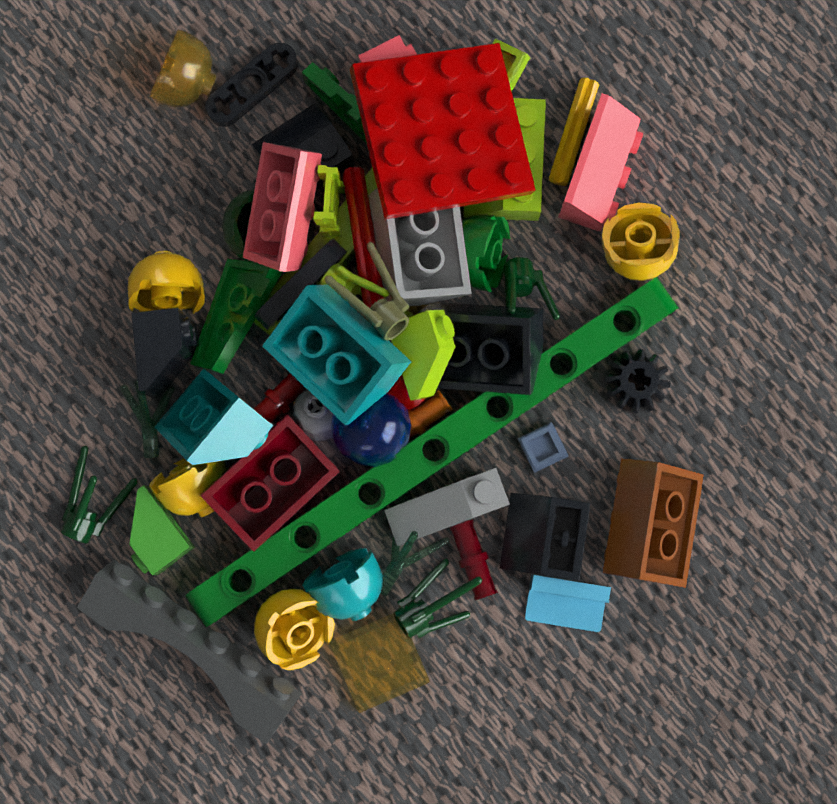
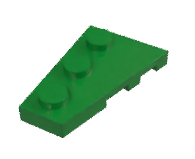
M312 62L302 71L304 83L367 144L356 96L352 93L349 94L339 86V80L329 69L324 67L321 70Z

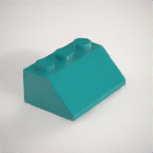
M307 285L262 346L344 425H349L384 396L411 363L389 340H385L360 313L329 285Z
M204 368L155 426L158 432L192 465L248 457L253 450L258 449L264 444L269 430L273 427L270 422Z

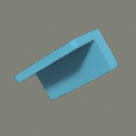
M531 574L525 619L527 621L600 632L605 602L609 603L611 587Z

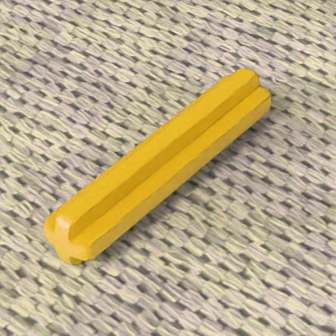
M581 78L579 80L549 175V181L554 184L566 186L569 182L599 87L598 82L589 78Z

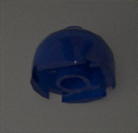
M387 392L349 425H344L332 414L330 430L333 442L341 454L357 464L377 467L393 461L402 446H406L410 437L411 422L408 410L403 403H400L395 396Z

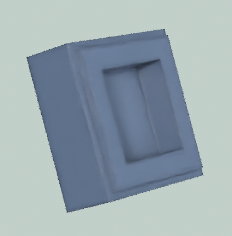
M552 422L517 439L533 473L568 457V453Z

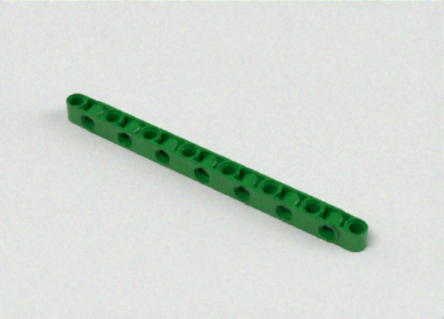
M658 277L652 279L542 353L534 390L531 395L484 392L268 538L254 552L250 550L185 595L186 599L207 628L657 324L679 307ZM624 314L630 318L632 328L629 332H621L615 328L613 323L615 315ZM555 356L566 358L570 364L568 374H555L550 367L551 358ZM499 398L506 403L507 413L504 417L494 418L488 414L486 405L490 399ZM431 440L440 442L445 449L444 457L436 462L427 460L422 451L423 446ZM374 483L380 487L381 497L377 503L366 505L361 501L359 492L364 484ZM303 526L312 527L317 535L315 544L310 548L301 547L296 540L297 531ZM239 569H243L251 575L252 584L247 591H240L233 585V575Z

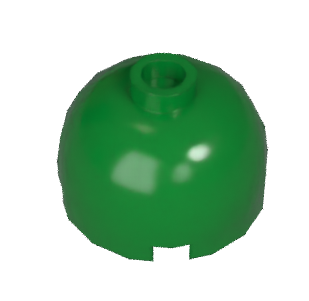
M473 215L462 220L470 285L475 290L492 292L490 287L497 288L503 277V266L507 261L508 254L501 259L503 238L510 239L509 225L505 217Z

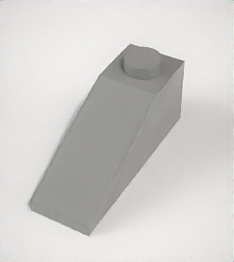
M494 468L386 509L384 513L398 547L510 505L498 471Z

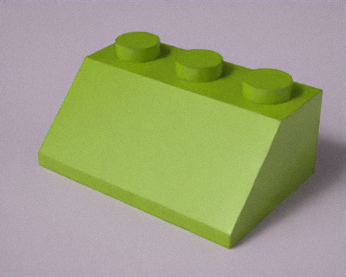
M513 98L536 191L531 195L464 206L465 218L473 215H495L505 217L507 220H539L542 202L546 99Z

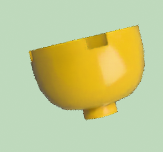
M638 202L625 205L617 210V215L612 217L610 221L608 218L604 223L602 246L607 263L616 273L630 280L644 281L654 279L668 270L676 259L680 231L676 219L672 215L669 218L661 212V207L655 204Z
M170 251L155 252L139 261L128 278L129 309L132 312L134 308L138 309L139 312L171 308H179L180 310L192 308L194 314L205 303L204 284L201 273L191 260Z
M183 458L174 463L178 466L170 471L167 478L161 472L150 482V489L165 509L177 515L189 516L198 513L200 517H205L214 512V510L205 502L200 494L228 468L224 460L192 465Z
M288 589L277 592L261 605L255 617L254 635L259 649L273 664H277L285 670L303 668L314 662L320 656L317 650L323 645L324 641L329 644L333 637L334 619L320 613L315 607L316 603L319 602L306 591Z

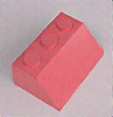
M602 93L558 216V218L601 232L606 220L609 218L610 221L616 215L619 203L613 201L617 187L624 190L631 171L630 167L625 166L629 153L636 155L643 137V133L637 131L641 119L609 95Z
M263 142L243 258L283 272L300 270L302 268V262L308 250L307 235L309 224L315 211L314 196L317 182L320 179L317 170L318 165H321V153Z

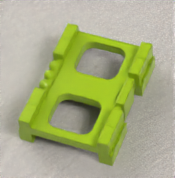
M318 165L317 173L319 178L324 181L325 194L323 212L314 211V221L316 225H320L322 237H341L342 230L340 225H338L340 193L345 194L344 183L340 180V173L337 167Z

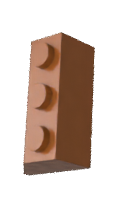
M621 458L620 469L617 475L614 506L610 517L611 524L607 548L604 554L603 573L686 588L704 474L660 462Z

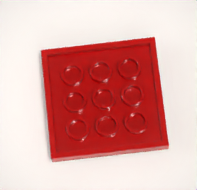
M500 43L354 63L351 65L349 70L385 220L526 196L536 191Z

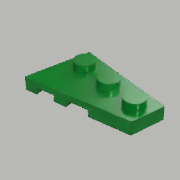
M227 258L199 338V346H196L190 365L224 374L255 321L254 315L266 302L283 271H278L255 262L251 263Z

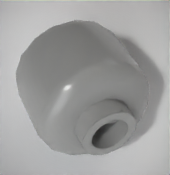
M308 389L303 390L296 397L293 404V418L303 432L314 441H326L335 437L341 430L343 423Z

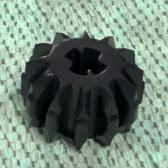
M643 349L636 351L635 360H633L628 351H624L621 354L623 364L615 360L609 364L611 370L618 375L608 374L604 377V382L616 384L617 386L607 391V396L609 398L617 394L622 396L616 404L618 409H622L630 401L631 414L638 413L640 402L646 412L654 410L651 399L659 403L664 402L666 397L658 389H668L671 384L668 380L659 379V376L668 372L667 366L655 369L653 365L658 361L659 356L653 354L646 362L644 361L645 353ZM635 372L640 373V379L646 381L647 384L643 385L639 389L640 391L635 390L634 383L628 382V377L632 378L636 374Z

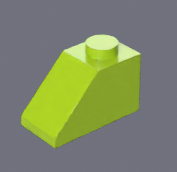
M427 310L409 317V323L405 330L392 339L393 345L411 361L402 373L410 401L434 396L455 349L453 340L455 334L454 326L450 318L445 315L444 310Z

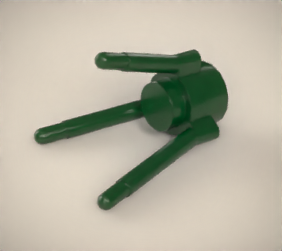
M516 257L508 260L503 266L506 293L505 306H508V313H515L516 297L530 295L534 286H537L552 318L558 320L560 314L544 283L543 271L534 270L533 262L528 258Z
M85 445L82 446L67 508L61 519L64 523L60 532L73 540L88 544L92 535L100 537L105 524L129 496L138 481L136 478H132L98 521L95 520L97 513L87 507L97 482L96 476L90 477L79 505H76L89 450L88 446Z
M443 559L406 597L397 602L399 609L393 612L395 620L408 639L415 635L420 639L429 632L470 617V612L464 611L428 623L434 619L432 613L481 584L482 578L476 577L428 606L422 599L415 602L419 595L449 565V560Z

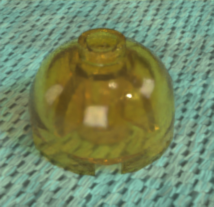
M180 29L177 30L149 97L161 104L177 108L187 107L195 103L201 93L209 95L217 75L211 73L213 59L210 50L203 41Z

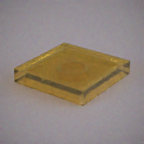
M393 613L330 641L332 651L359 713L430 683L412 638L408 639L395 620Z

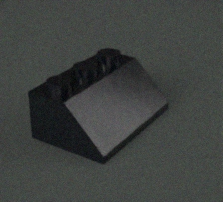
M434 302L418 312L419 314L427 310H444L445 315L450 318L454 326L455 334L453 340L455 349L437 388L531 395L533 393L543 350V308L516 307L515 313L510 314L508 313V306Z

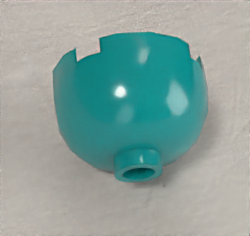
M366 548L350 550L336 557L335 559L340 562L330 567L325 573L322 574L319 566L305 579L302 586L311 597L319 602L316 603V609L320 613L334 619L351 618L352 621H357L372 611L371 606L377 601L383 587V575L372 551L370 550L368 553Z

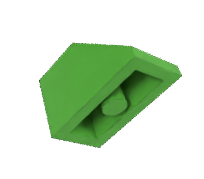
M145 485L137 490L129 543L135 551L131 557L144 574L149 571L152 575H160L194 549L195 546L170 512L157 500L150 487Z

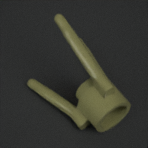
M369 242L367 243V249L393 301H387L383 298L369 308L330 275L325 277V282L347 300L388 341L396 338L407 327L409 318L404 312L409 308V305L400 296L375 245Z

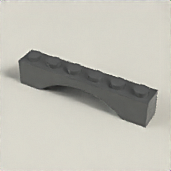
M115 559L95 575L77 606L80 611L107 630L145 634L166 642L187 655L215 683L228 704L234 722L265 744L269 742L302 695L289 681L278 677L264 667L257 658L246 654L232 644L223 634L214 631L209 626L206 628L194 613L179 606L168 598L162 590L151 586L136 575L130 567L119 563Z

